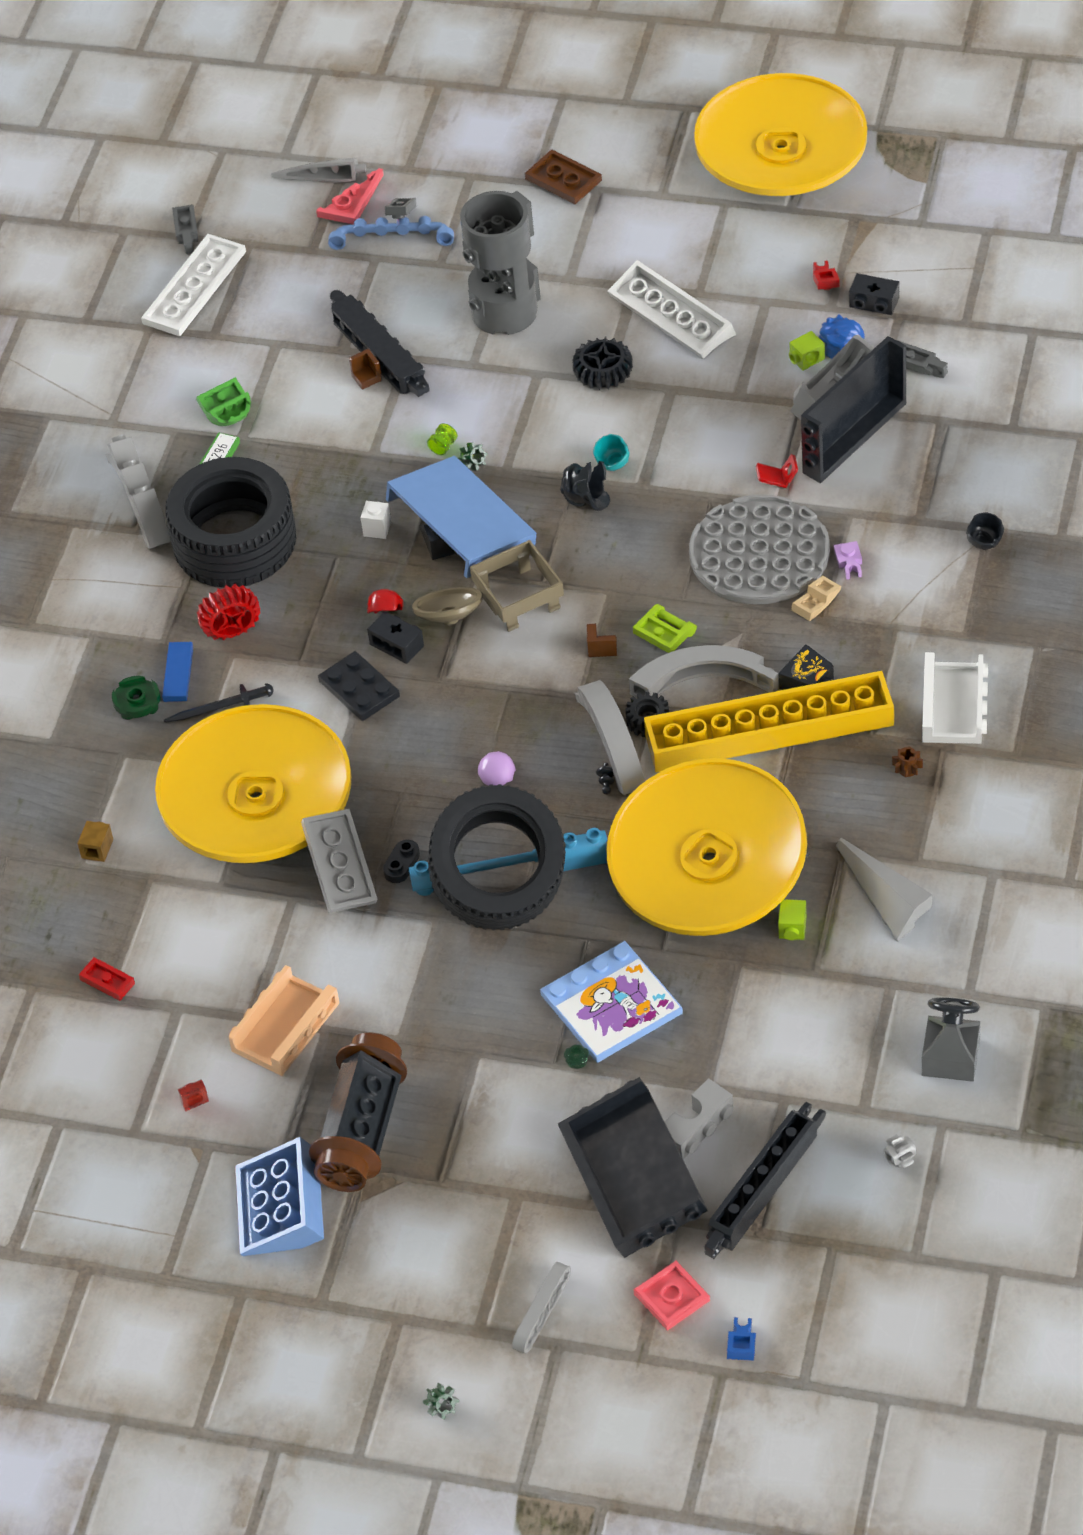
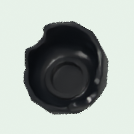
M988 512L977 513L967 527V539L969 543L978 549L988 550L994 548L999 544L1003 536L1004 526L1002 520L995 514Z

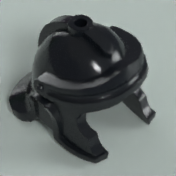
M599 461L593 471L591 469V462L586 463L585 467L573 463L564 469L560 491L570 504L574 506H585L588 504L596 511H602L608 507L610 496L604 491V481L606 480L604 462Z

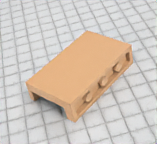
M285 965L280 972L275 974L268 988L260 993L253 1007L247 1009L241 1022L231 1029L229 1033L231 1051L283 1076L338 1006L337 988L328 984L322 990L293 976L291 967Z

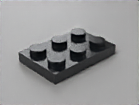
M356 651L318 675L319 682L362 722L400 697L399 690Z

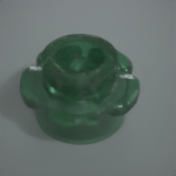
M575 1044L565 1050L564 1058H566L565 1061L571 1068L580 1069L587 1064V1058L589 1057L587 1048Z

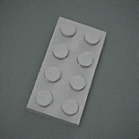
M350 809L303 818L301 821L328 913L376 903L378 899Z

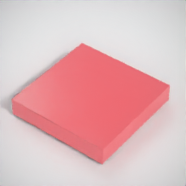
M674 1261L634 1289V1295L667 1331L710 1301V1296L677 1261Z

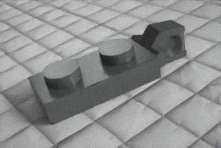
M194 205L173 207L172 211L178 244H184L186 254L193 253V242L198 241Z
M902 342L906 345V368L927 375L933 374V376L940 378L946 376L948 373V363L936 357V353Z

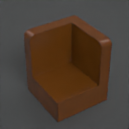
M369 349L349 358L351 376L362 390L382 381L379 361Z
M596 623L587 624L588 657L617 656L616 635L597 636Z

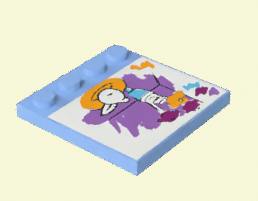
M626 941L540 989L544 1000L597 1063L683 1014L681 1005Z

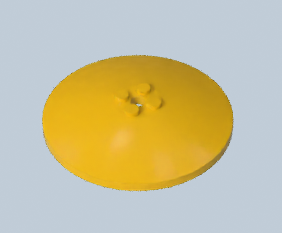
M766 74L751 77L728 86L716 94L704 106L695 124V148L703 166L715 178L728 186L757 195H797L815 191L834 183L857 164L867 143V122L864 112L857 101L848 92L831 82L803 74Z
M259 704L240 706L221 711L201 720L185 731L172 744L158 769L155 785L156 801L160 816L170 833L192 851L208 858L231 863L270 861L290 855L308 846L301 824L303 818L341 811L345 808L351 789V769L346 749L334 731L314 716L294 708L279 705ZM255 792L261 793L259 797H251Z
M722 758L698 759L680 763L655 774L629 795L617 812L610 828L607 841V863L610 876L619 896L644 921L657 928L676 934L690 936L718 935L743 928L759 920L782 902L794 887L802 871L807 850V834L799 805L790 791L777 778L756 766L737 760ZM707 853L716 854V856L711 860L703 859L704 855Z

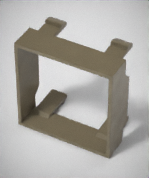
M531 540L470 566L471 580L477 586V589L481 591L483 599L493 613L498 615L503 623L506 622L508 632L519 628L517 617L546 603H548L549 613L561 607L559 597L564 595L563 583ZM529 555H531L538 569L551 586L503 608L489 590L488 574L517 560L519 573L531 570Z

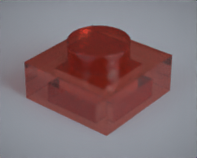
M202 1079L194 1083H188L178 1089L180 1101L185 1111L209 1102Z

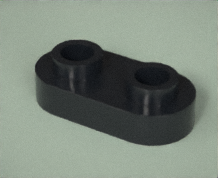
M406 839L396 844L383 866L384 876L387 881L401 883L407 879L410 874L409 867H413L420 857L419 846L415 841Z

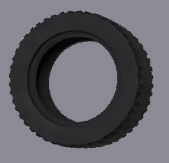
M225 457L201 463L180 477L168 494L165 514L174 556L183 571L201 583L224 588L226 585L232 587L236 584L240 587L261 582L283 567L294 551L297 536L289 489L283 477L263 462L244 457ZM245 510L263 516L252 527L237 533L212 534L200 529L210 518L228 511Z
M490 784L487 787L483 785L477 789L476 787L473 788L472 791H466L463 795L457 796L454 801L452 800L449 803V806L444 808L431 832L428 869L435 894L440 898V902L445 905L447 911H451L453 916H457L460 921H465L468 925L472 924L476 928L480 927L484 930L488 928L494 931L495 929H500L501 931L504 928L513 929L515 926L519 927L523 923H529V920H534L538 914L543 913V909L549 906L561 884L566 853L564 834H562V828L558 824V819L554 818V813L548 809V806L543 804L541 799L535 798L534 794L527 793L526 790L522 791L518 787H511V785ZM488 823H503L519 829L531 840L538 856L536 871L525 884L509 892L492 893L476 888L462 876L454 857L459 842L468 832Z

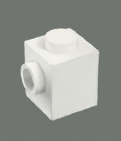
M365 502L361 515L364 537L386 539L391 525L389 503Z

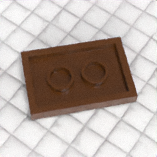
M551 149L525 172V180L573 204H577L602 181V174Z

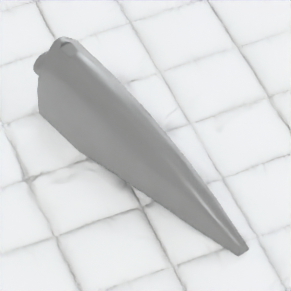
M357 158L336 159L284 169L271 173V176L274 178L335 183L352 182L357 180L358 173L367 172L366 164H358Z

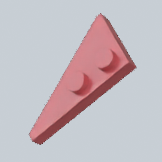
M378 168L376 171H372L367 175L366 181L360 185L355 183L344 190L342 194L334 197L332 204L326 208L319 207L316 211L317 217L354 225V221L360 218L381 181L383 169Z

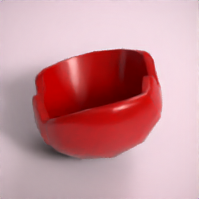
M376 590L368 598V614L371 612L377 614L379 611L403 610V599L393 590Z

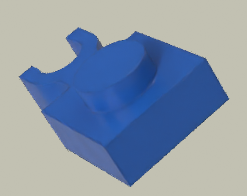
M734 1317V1331H728L727 1359L754 1361L756 1333H751L752 1318H748L747 1325L741 1326L738 1324V1317Z

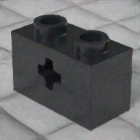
M856 273L849 290V307L892 315L900 297V283L896 280Z
M385 611L367 629L371 646L406 664L424 647L423 634L420 628L410 625L398 616L391 615Z

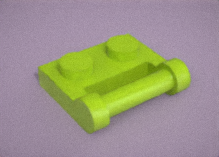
M656 604L633 626V634L670 653L675 651L687 637L694 635L697 625L690 621L685 622L665 611L663 606ZM660 618H661L662 620H664V621L670 623L671 625H669V624H667V623L661 621Z

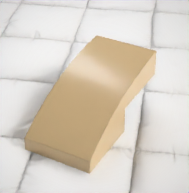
M821 576L808 585L805 595L792 603L791 611L811 621L832 602L840 592L841 586Z

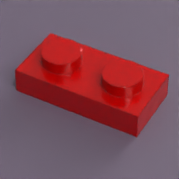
M95 957L79 973L80 981L119 1001L135 984L134 977Z

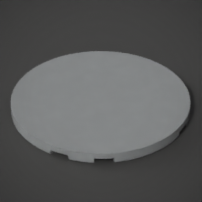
M774 495L743 496L735 498L733 502L723 506L721 504L710 510L706 517L695 526L689 543L690 563L699 581L713 593L725 599L745 604L776 603L803 593L808 589V585L822 576L830 556L829 535L825 525L819 521L817 515L804 505L800 506L793 503L791 499Z

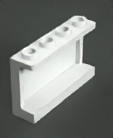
M925 652L922 742L982 743V734H987V719H982V715H987V700H982V697L987 696L988 682H983V678H988V663H983V654H979L977 663L935 662V652Z

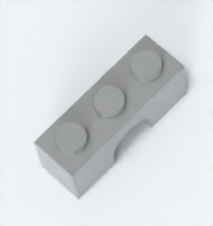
M709 1078L691 1095L692 1109L699 1114L698 1116L687 1119L674 1112L665 1121L683 1159L688 1154H693L697 1150L699 1143L706 1136L710 1137L717 1125L723 1119L727 1120L734 1110L733 1095Z

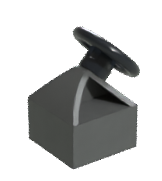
M940 997L930 999L928 1006L943 1013L942 1017L928 1015L922 1052V1076L974 1082L980 1043V1021L963 1019V1014L978 1012L980 1010L979 1004L958 998Z

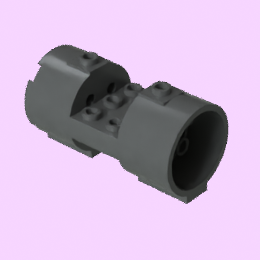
M505 191L484 192L469 199L462 207L460 213L463 257L468 263L475 266L468 278V303L471 308L472 319L478 328L490 334L507 332L508 335L523 331L534 322L538 308L537 302L541 300L538 267L527 259L531 250L530 237L534 235L531 201L518 191L513 193Z

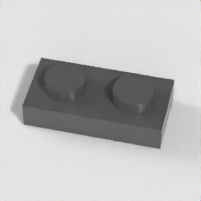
M394 198L385 206V215H392L394 219L405 218V215L409 214L416 207V198Z

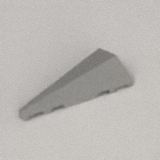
M839 839L836 844V850L840 851L847 867L851 868L862 890L881 914L885 925H888L893 932L894 939L899 941L915 928V921L932 908V894L845 839Z

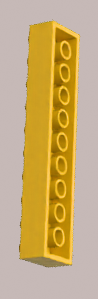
M877 671L644 717L645 736L654 769L657 773L680 763L698 759H727L894 726V705L883 672Z

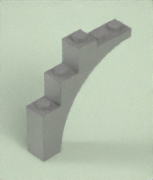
M125 434L111 438L112 443L107 444L110 453H107L106 456L125 488L147 548L171 542L155 489L151 488L143 462L140 463L132 437L126 438Z

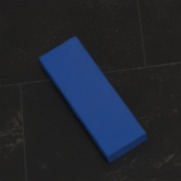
M169 642L162 694L163 702L187 701L193 642Z

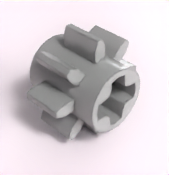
M896 1134L886 1140L888 1146H886L883 1152L891 1166H902L904 1169L914 1163L912 1157L917 1153V1150L909 1137L903 1138Z

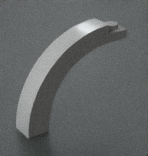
M704 645L679 649L654 659L629 678L630 694L637 698L638 693L646 696L645 692H650V696L655 692L659 696L665 690L678 683L699 677L722 676L736 678L753 684L769 693L776 692L779 689L777 672L770 667L764 666V657L730 646Z
M601 680L577 687L578 692H575L576 700L588 711L599 732L613 769L618 791L623 795L632 793L645 782V778L628 728L613 696Z

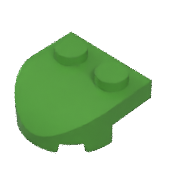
M236 377L198 395L196 398L208 420L218 426H228L247 417L251 404L249 393H245Z

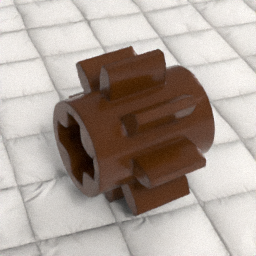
M904 747L898 749V756H892V765L895 766V773H900L906 778L918 775V768H923V759L920 758V751H915L911 747Z

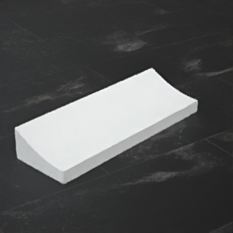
M638 260L608 290L612 298L702 359L721 343L736 335L731 322Z

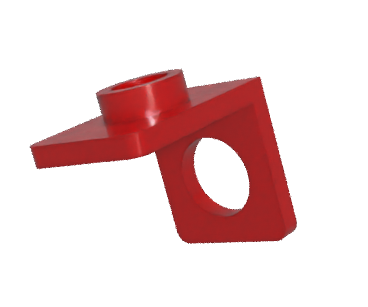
M791 454L781 469L757 463L758 480L769 485L787 488L798 472L795 455ZM792 465L791 472L788 475V468Z

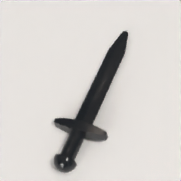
M265 683L263 687L247 691L245 686L240 684L241 694L179 712L164 719V722L184 720L241 702L247 706L250 705V700L266 695L268 697L272 696L274 689L272 685Z

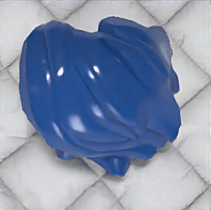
M840 314L836 318L828 317L826 322L821 324L822 328L819 330L820 335L818 336L825 343V356L831 359L837 355L853 336L860 335L863 339L865 338L864 330L855 320H849L847 317L843 318Z

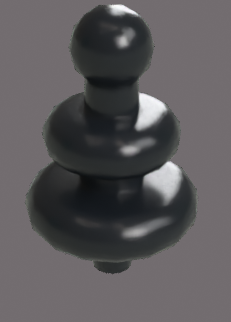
M604 763V766L596 770V774L600 777L599 783L603 785V794L608 795L611 792L609 785L614 783V773L612 767L608 763Z

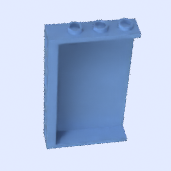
M456 456L387 482L386 501L390 502L401 498L466 561L464 572L466 578L471 577L470 566L528 540H531L535 546L537 533Z

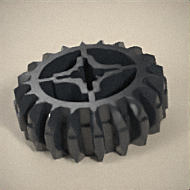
M606 336L602 340L596 337L595 341L588 340L587 344H581L580 349H576L572 359L573 372L576 375L577 381H581L583 386L589 385L590 389L598 387L599 391L602 387H606L609 390L612 385L618 387L619 382L625 383V379L630 377L633 368V358L628 346L623 345L622 341L617 342L615 338L608 340Z

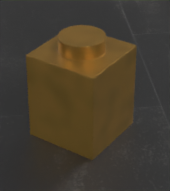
M86 821L77 843L82 859L105 862L113 842L110 824L100 821Z

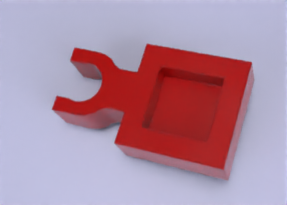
M824 261V266H818L817 262H813V279L818 290H830L840 287L839 276L835 268L829 269L828 261Z

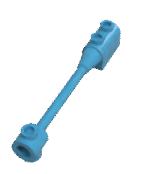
M590 828L586 834L575 835L570 832L565 833L566 853L563 871L607 863L608 840L605 830L600 831L598 828ZM536 849L531 852L458 865L457 867L460 873L464 875L532 861L538 862ZM418 861L413 867H409L413 892L416 891L417 894L422 896L430 895L434 891L426 861Z

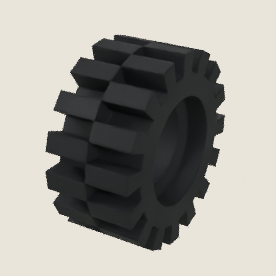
M645 692L646 696L638 693L637 699L633 696L630 698L631 702L628 701L626 704L627 726L637 736L641 733L642 737L646 738L644 717L639 716L641 713L654 712L656 715L669 713L667 700L664 701L662 695L658 698V693L655 692L652 696H650V692Z

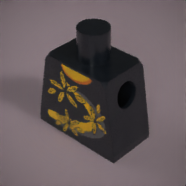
M805 644L779 672V689L786 690L834 680V666Z

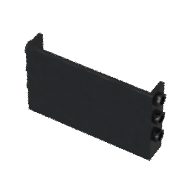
M887 336L801 415L803 474L822 483L906 405V345Z
M640 1077L628 1081L623 1087L604 1095L600 1100L581 1108L577 1113L558 1123L612 1242L624 1258L642 1248L651 1246L657 1239L666 1234L674 1233L680 1226L689 1221L697 1220L703 1213L708 1211L648 1087Z

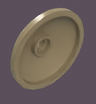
M448 588L418 598L412 604L413 613L422 619L451 625L472 613L481 604L483 597L481 591L475 588Z

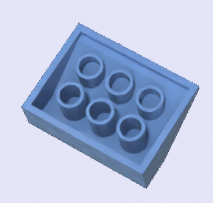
M301 1137L236 1165L240 1254L242 1256L302 1249L324 1239L321 1185L314 1174L316 1165L309 1156L310 1144Z

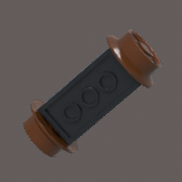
M371 1032L360 1033L353 1037L351 1044L342 1047L336 1056V1064L340 1072L321 1137L310 1145L309 1156L316 1165L314 1174L317 1180L337 1191H359L364 1188L367 1179L375 1177L381 1170L382 1163L379 1155L399 1084L407 1076V1067L401 1059L402 1050L400 1046L385 1035Z

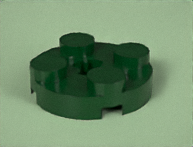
M144 676L127 677L120 681L119 687L112 692L113 706L125 720L154 714L158 711V704L160 702L158 685L153 680L152 682L146 680ZM133 695H139L140 698L133 699Z

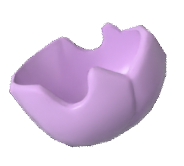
M499 751L488 753L481 759L478 766V775L482 782L488 786L490 784H502L503 786L507 782H511L516 771L513 760L507 754Z

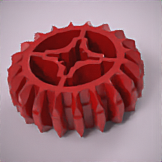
M236 584L232 587L226 585L224 589L217 588V591L214 593L209 592V597L202 598L203 603L198 605L199 610L196 612L200 628L207 637H212L213 640L218 638L225 640L226 638L239 636L243 632L247 633L248 628L255 627L254 622L259 620V614L261 613L259 601L250 589L245 588L244 585L238 587Z

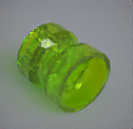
M439 424L435 429V434L428 438L427 446L435 454H446L450 445L458 437L456 430L448 424Z

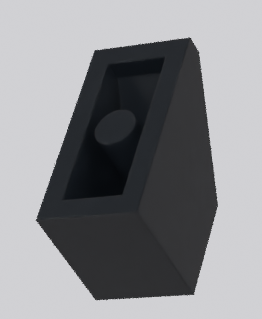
M426 523L419 525L432 560L455 554L454 550Z

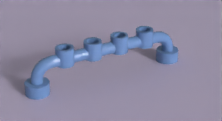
M422 216L418 222L411 223L407 217L397 219V223H388L387 219L381 217L375 221V224H367L364 219L358 218L354 221V225H345L331 232L328 244L332 249L340 250L346 244L345 234L350 233L361 237L366 233H376L379 236H384L387 232H397L400 235H406L409 231H419L421 234H428L432 230H437V242L442 246H448L454 241V231L444 223L431 222L428 216Z

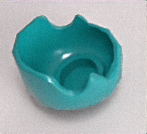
M608 434L602 436L595 443L593 455L597 463L603 461L607 471L621 469L629 460V448L619 435Z

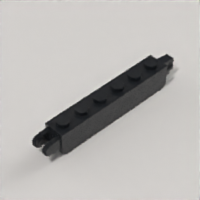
M338 289L332 291L330 299L332 301L331 311L334 325L360 352L366 349L371 351L379 361L380 372L400 394L412 392L420 397L424 393L429 392V384L424 378L425 369L420 362L417 363L411 353L400 345L396 337L393 338L387 328L378 323L374 314L369 313L360 300L357 301L351 294L346 296Z
M804 1102L798 1111H790L711 1217L708 1224L709 1232L706 1235L708 1241L704 1246L705 1255L715 1259L723 1248L731 1251L735 1248L817 1137V1129L823 1123L826 1111L819 1109L811 1119L807 1117L812 1109V1104Z

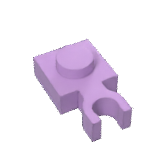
M857 541L834 545L838 567H845L846 579H850V572L852 571L857 572L858 578L862 577L860 567L862 556Z

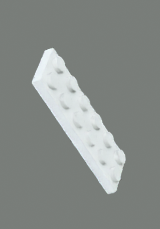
M207 234L141 317L142 324L181 336L245 254V245Z

